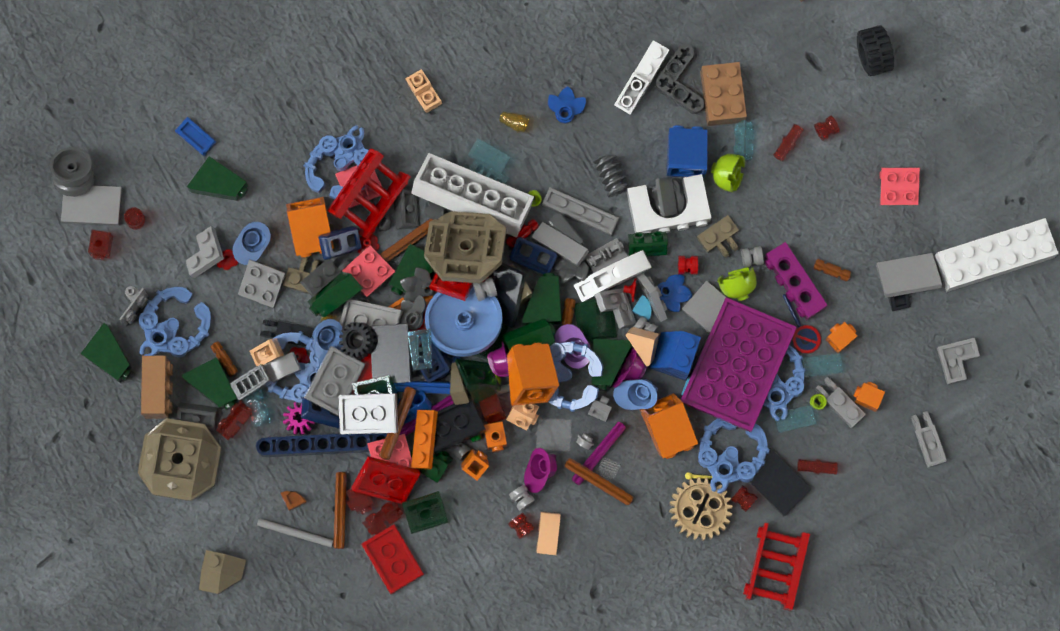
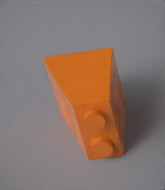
M324 197L286 204L296 256L308 257L314 252L322 254L318 237L319 235L331 232ZM333 240L331 241L332 249L334 248Z
M534 343L525 346L517 344L511 348L507 354L511 405L547 403L559 387L549 344Z
M674 393L658 399L651 408L639 409L655 447L663 459L672 458L680 451H689L694 448V445L698 444L683 402Z

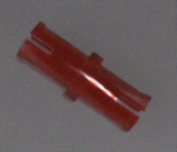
M793 124L787 136L782 138V143L773 156L783 162L791 148L794 149L796 146L795 142L804 132V129L797 124Z
M798 459L797 470L814 472L816 475H819V473L836 475L838 463L822 462L820 459L815 461Z

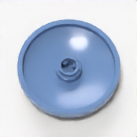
M472 287L466 301L437 292L430 300L425 313L426 330L434 345L447 354L460 357L473 356L488 349L498 338L503 323L502 310L495 296H488L485 300L478 301L474 287Z

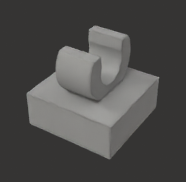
M602 396L600 402L593 401L588 414L606 422L612 408L607 405L609 398Z

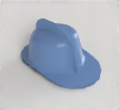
M252 222L241 230L233 245V255L238 263L248 265L249 259L257 261L270 242L271 234L269 228L261 222Z
M335 319L323 320L313 331L315 354L321 363L330 346L342 351L341 347L343 345H339V341H342L339 335H343V332H341L342 326Z
M647 379L623 381L614 389L613 393L615 402L627 410L651 408L656 404L658 396L657 387Z

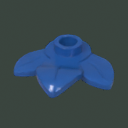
M570 87L564 88L558 97L549 95L548 98L549 108L555 112L556 119L561 123L571 122L574 115L580 114L584 110L586 98L584 97L575 99ZM562 112H567V113H568V116H567V117H563V116L561 115V113H562Z
M671 275L667 278L666 282L657 285L662 294L659 297L660 300H663L667 309L672 312H679L680 303L690 300L693 296L691 291L686 286H683L685 279L683 275ZM663 288L667 289L668 294L662 292Z

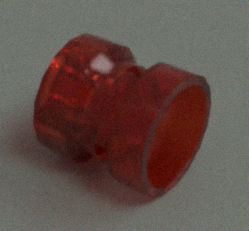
M831 115L825 119V122L814 124L816 133L822 141L828 139L829 135H835L840 132L836 120Z
M132 207L125 212V222L131 229L138 230L144 226L145 217L140 209Z
M742 485L731 500L734 503H739L741 509L746 512L758 497L754 493L750 494L748 489Z
M521 513L508 523L511 529H515L519 539H522L535 529L533 524L526 520L527 517L524 513Z

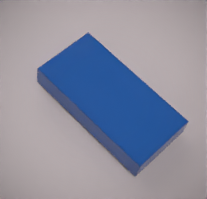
M188 117L175 130L179 136L202 156H205L216 144L212 137Z

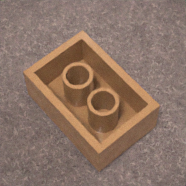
M740 62L702 66L700 74L707 126L744 123L747 115Z
M142 356L141 414L145 419L169 418V414H172L173 405L170 402L169 395L173 394V384L170 382V376H173V364H171V361L166 356Z

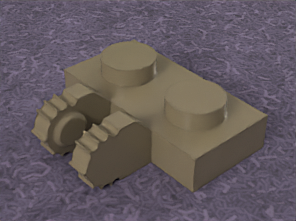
M728 215L696 237L707 253L717 247L725 258L728 257L727 249L721 244L724 241L728 242L732 250L737 251L739 249L733 238H731L739 230Z
M308 257L302 258L299 270L288 267L283 287L308 293L300 283L310 274L304 272ZM314 260L311 272L318 267L319 260Z

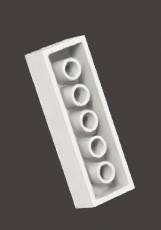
M428 153L414 180L411 192L413 195L452 211L490 214L506 227L507 234L516 238L530 211L534 196Z
M1046 218L937 252L934 258L946 292L1053 259L1058 255V251Z

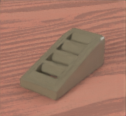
M455 362L451 364L450 394L455 405L469 403L468 394L460 370Z

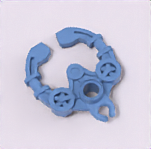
M355 125L348 131L347 135L338 138L327 135L319 141V144L310 152L308 162L304 164L306 181L312 191L321 193L325 188L323 180L315 176L317 168L314 166L317 160H322L323 155H335L334 166L338 171L346 170L353 162L358 167L369 151L364 148L361 142L364 137V128L361 127L359 129L360 135L358 136L353 135V132L359 128ZM340 185L333 186L329 196L335 199L343 187Z
M183 287L158 290L156 292L157 295L152 300L147 301L143 313L139 316V325L144 330L146 338L140 347V354L143 355L145 348L150 347L152 352L144 356H155L158 352H167L177 358L183 357L187 352L199 347L200 342L209 336L208 331L211 322L209 308L202 302L194 308L196 317L202 321L201 326L197 328L199 333L195 337L190 336L188 340L182 337H175L179 328L178 320L169 318L162 323H158V317L155 314V311L159 309L157 305L162 300L166 302L169 298L173 297L180 303L186 304L190 301L192 293ZM156 336L164 338L160 343L153 341Z
M299 331V333H283L274 337L277 338L282 350L285 349L289 341H294L296 344L300 341L307 345L306 349L311 350L309 357L311 363L298 362L301 370L294 373L300 380V384L294 385L291 390L287 386L284 389L277 386V381L267 386L268 392L276 393L281 399L294 400L298 403H302V398L306 395L313 381V375L317 373L322 364L316 357L313 337H307L302 331Z
M575 341L553 343L550 346L558 382L569 381L572 378V371L562 365L561 361L565 359L567 352L574 354V351L581 352V356L586 357L590 361L588 370L592 377L602 376L604 368L602 361L588 347V344L580 345L576 344ZM588 385L583 391L582 398L579 400L572 399V402L564 400V396H558L559 389L557 388L548 402L557 406L558 409L566 408L570 409L571 412H575V409L586 407L595 401L598 397L599 388Z
M789 345L786 355L790 358V362L795 364V370H792L794 377L789 378L784 383L777 374L763 405L769 408L771 416L776 421L780 420L775 413L776 410L781 409L783 411L781 419H786L788 414L787 404L793 397L800 396L804 391V373L806 371L802 365L803 357L791 345ZM778 394L781 396V400L774 402L771 400V396Z
M716 419L710 425L705 426L704 435L699 440L700 452L698 454V462L702 467L707 468L712 475L710 486L713 492L716 491L715 483L721 482L723 485L717 491L721 494L727 489L729 483L739 480L746 483L752 481L755 478V474L764 466V459L766 454H769L770 449L767 447L765 433L759 425L755 424L752 433L746 431L749 438L755 439L758 442L756 449L759 451L757 458L753 457L751 463L744 461L740 464L738 462V450L735 447L730 446L726 448L719 456H717L714 449L710 448L712 445V441H710L712 434L716 435L720 428L735 430L737 426L720 419ZM725 468L729 470V473L723 475L719 470Z

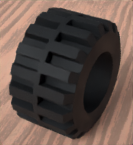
M879 25L858 31L857 49L861 64L868 76L871 77L893 71L894 53L885 28Z

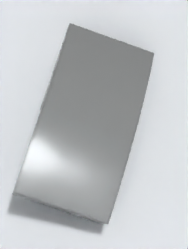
M294 352L264 365L273 381L272 383L301 370Z

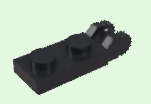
M263 320V325L275 327L277 330L276 334L268 331H261L260 333L262 337L273 339L283 333H299V331H302L304 335L311 338L313 337L314 328L280 321ZM289 341L287 343L302 347L307 346L306 344L300 341L298 342V344H296L294 341Z

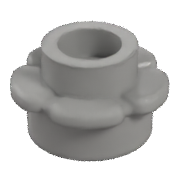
M586 433L578 435L579 438L576 443L581 447L589 450L591 446H594L591 436Z

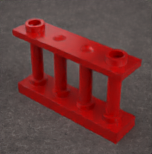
M370 148L327 210L330 214L340 219L342 216L347 217L360 227L358 233L366 239L374 234L377 225L411 178L408 174L401 171L398 174L394 173L381 162L384 155ZM376 168L393 181L387 190L371 179V175ZM365 184L382 196L376 206L360 194V190ZM353 200H356L371 212L366 221H363L349 210Z
M764 523L762 527L759 526L756 538L760 539L750 581L745 583L743 594L746 595L745 600H750L752 595L780 601L781 604H784V610L791 611L795 602L810 534L802 532L800 536L792 537L768 531L769 523ZM765 538L794 545L797 548L796 555L788 556L763 549ZM764 557L788 563L793 567L792 573L784 575L758 568L760 558ZM756 576L784 582L785 585H788L787 593L780 594L754 587Z

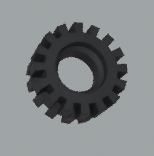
M352 322L345 326L346 329L341 330L344 334L339 335V338H342V341H339V345H343L341 350L345 351V354L350 355V357H367L368 354L373 352L371 348L376 347L373 342H377V339L373 337L376 336V332H372L373 328L369 327L368 324ZM359 332L363 335V343L360 347H355L353 345V336Z

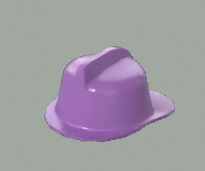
M563 325L555 334V343L575 341L576 344L580 345L588 344V347L591 349L590 343L585 338L583 332L575 325ZM574 351V354L567 352L564 359L567 365L577 369L585 367L589 363L586 357L581 356V352Z

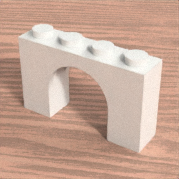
M702 174L683 178L682 184L686 198V208L679 216L674 218H664L653 211L646 185L627 188L626 193L635 233H653L654 231L669 233L671 229L677 228L678 231L689 229V226L696 225V227L708 225V222L711 221V214Z

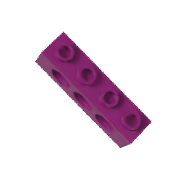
M786 242L765 255V265L770 271H774L777 283L780 286H784L787 291L785 292L790 302L794 301L797 306L796 311L801 318L804 317L807 321L826 309L827 303ZM784 262L788 265L789 269L783 271L779 268V264ZM792 278L797 279L799 286H792L789 280ZM800 295H808L810 301L807 303L801 301Z

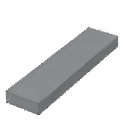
M549 187L542 206L610 236L619 220V217Z

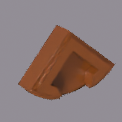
M281 492V496L289 511L306 503L304 497L296 492Z

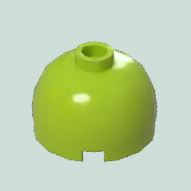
M725 154L717 162L713 163L711 173H713V179L719 188L729 192L736 191L739 188L744 175L741 173V167L745 168L744 156Z
M748 267L728 272V277L726 278L723 275L717 278L722 293L729 298H737L738 301L749 298L748 294L754 291L757 283L753 267L750 271Z

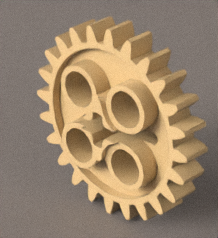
M698 477L696 483L690 479L689 485L683 482V489L678 487L676 489L678 494L672 495V498L676 501H670V505L674 508L670 509L669 513L675 514L671 517V520H677L674 527L681 526L680 533L687 531L686 537L688 538L693 534L694 540L701 536L702 541H704L706 535L709 539H712L713 533L719 536V529L723 531L726 529L723 523H730L726 517L732 516V513L727 511L733 507L732 505H727L731 498L724 497L727 490L719 494L717 491L722 487V485L716 487V491L713 492L710 484H708V478L701 482L700 477ZM698 492L701 495V499L694 500L691 493ZM709 494L703 508L704 511L701 512L697 523L693 524V520L699 510L698 507L703 502L705 495ZM709 501H716L719 507L712 509L709 506ZM683 510H691L693 516L690 518L685 517ZM701 518H708L710 525H702Z

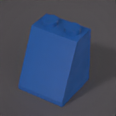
M680 125L669 128L666 176L690 177L702 174L704 178L707 171V130H703V127L698 126L692 127V129H685L684 126Z
M684 331L661 332L655 358L650 364L649 369L686 381L701 337Z

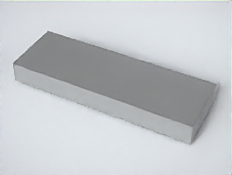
M544 222L540 224L532 235L533 240L556 252L559 256L577 267L589 252L587 248Z

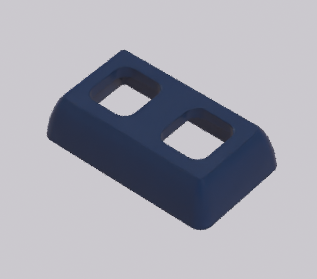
M355 226L335 230L318 237L324 260L361 249L358 229ZM353 234L356 245L353 247H349L347 242V236ZM338 238L340 250L333 252L331 241Z
M519 237L511 252L510 260L545 274L551 272L557 253ZM523 244L533 248L529 257L520 253ZM540 252L550 255L546 265L537 261Z
M428 333L410 343V353L428 383L449 372L448 365L438 348L431 341ZM422 343H426L430 351L420 357L415 348ZM434 359L439 365V369L430 374L425 364Z
M304 397L302 398V419L340 429V419L338 416L331 415L330 411L322 407L321 412L313 410L312 402Z

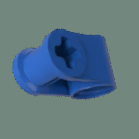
M416 391L404 424L416 419L417 410H431L432 404L424 392ZM401 398L397 399V407L399 405Z

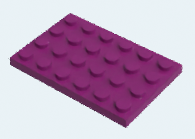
M725 298L681 401L687 406L752 433L797 327L734 300Z

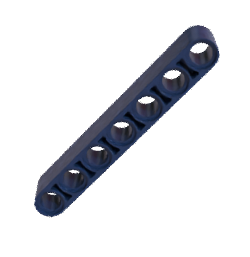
M326 434L266 437L257 441L256 450L262 457L369 452L368 445L365 447L357 445V441L360 438H365L368 441L367 443L376 441L379 437L386 438L387 434ZM346 439L348 441L347 447L339 448L337 445L338 441ZM321 440H326L329 442V445L326 449H320L318 447V444ZM302 441L309 442V447L306 450L299 449V444ZM288 442L290 448L287 451H281L279 448L281 443ZM263 443H269L270 449L267 452H262L260 446Z

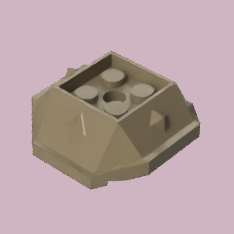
M451 211L429 222L424 257L442 281L482 283L502 265L507 232L506 227L490 214Z
M166 418L145 434L138 474L152 495L193 501L215 486L222 448L205 424ZM178 454L183 455L182 463L175 464L174 457Z

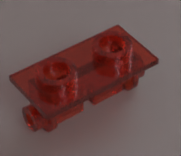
M243 401L233 405L230 410L231 413L218 424L216 431L227 440L233 439L241 429L236 424L238 421L244 425L252 416L253 410L246 406Z
M396 502L385 503L380 511L369 514L365 521L362 522L368 528L367 530L371 536L373 534L377 535L387 528L383 522L384 520H387L391 525L401 518L403 512L398 508L399 506Z

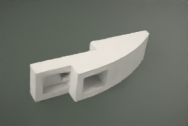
M654 40L652 41L635 72H633L614 105L631 115L659 71L661 64L670 51L669 49Z
M644 250L593 273L585 281L575 284L574 287L581 302H585L595 297L594 294L620 285L652 267Z

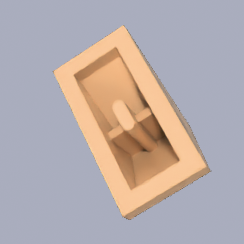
M632 327L626 333V337L645 365L649 366L655 358L659 334Z
M277 338L269 339L250 350L256 366L260 364L265 365L284 356Z

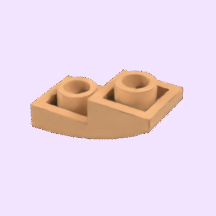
M422 69L405 78L426 113L442 104L441 99Z
M541 512L537 553L556 555L560 526L559 513Z

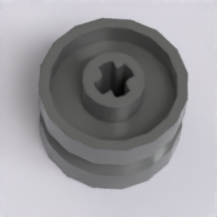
M78 147L64 148L54 154L50 161V171L55 189L65 196L73 197L83 195L89 191L95 179L90 155Z

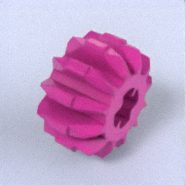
M295 402V409L288 406L287 409L290 413H283L284 417L289 418L285 419L283 424H289L286 428L288 431L294 428V435H297L298 429L304 435V428L311 431L312 429L308 424L313 425L315 422L301 419L302 422L298 423L297 420H294V418H297L296 415H301L302 403L300 408H298V404Z

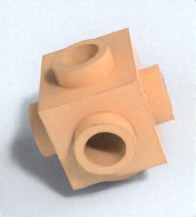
M535 404L513 405L506 420L527 431L530 424L534 425L539 417L536 414L539 406Z

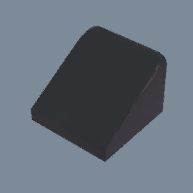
M909 294L888 297L892 312L911 307Z

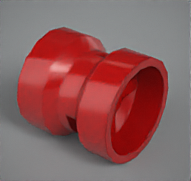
M678 255V275H684L688 272L691 275H697L698 256L687 258Z

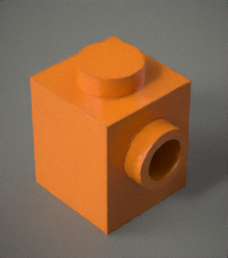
M844 322L840 325L837 323L830 329L831 334L825 340L839 354L856 339L857 335L855 333L857 331L851 324L847 325Z
M863 383L861 387L857 386L853 396L856 397L854 403L876 412L885 391L878 389V385L874 383Z
M503 421L484 425L487 449H492V452L503 451V447H507Z
M472 449L461 463L462 470L478 481L489 467L488 456L480 450L477 452Z

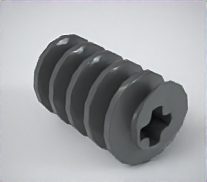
M616 155L603 156L593 162L598 164L596 170L600 171L599 177L603 178L602 184H607L604 189L605 191H610L607 194L608 197L621 194L625 191V187L629 185L628 183H622V180L626 177L619 176L623 170L616 169L620 164L619 162H613L617 157Z

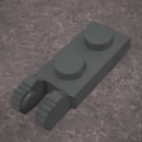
M341 256L325 260L300 283L313 297L351 262L347 259L337 268L333 261Z

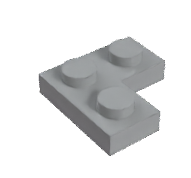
M211 226L196 236L200 251L186 260L189 275L193 278H196L224 259L216 230Z
M643 272L638 274L636 278L641 290L649 299L654 314L660 322L668 319L665 313L667 307L664 301L659 298L662 294L658 286H654L650 276L646 277Z
M624 288L601 291L594 294L600 312L613 311L619 328L631 327L636 324L627 295L623 293Z
M975 338L937 347L947 385L966 380L967 377L962 361L980 356Z

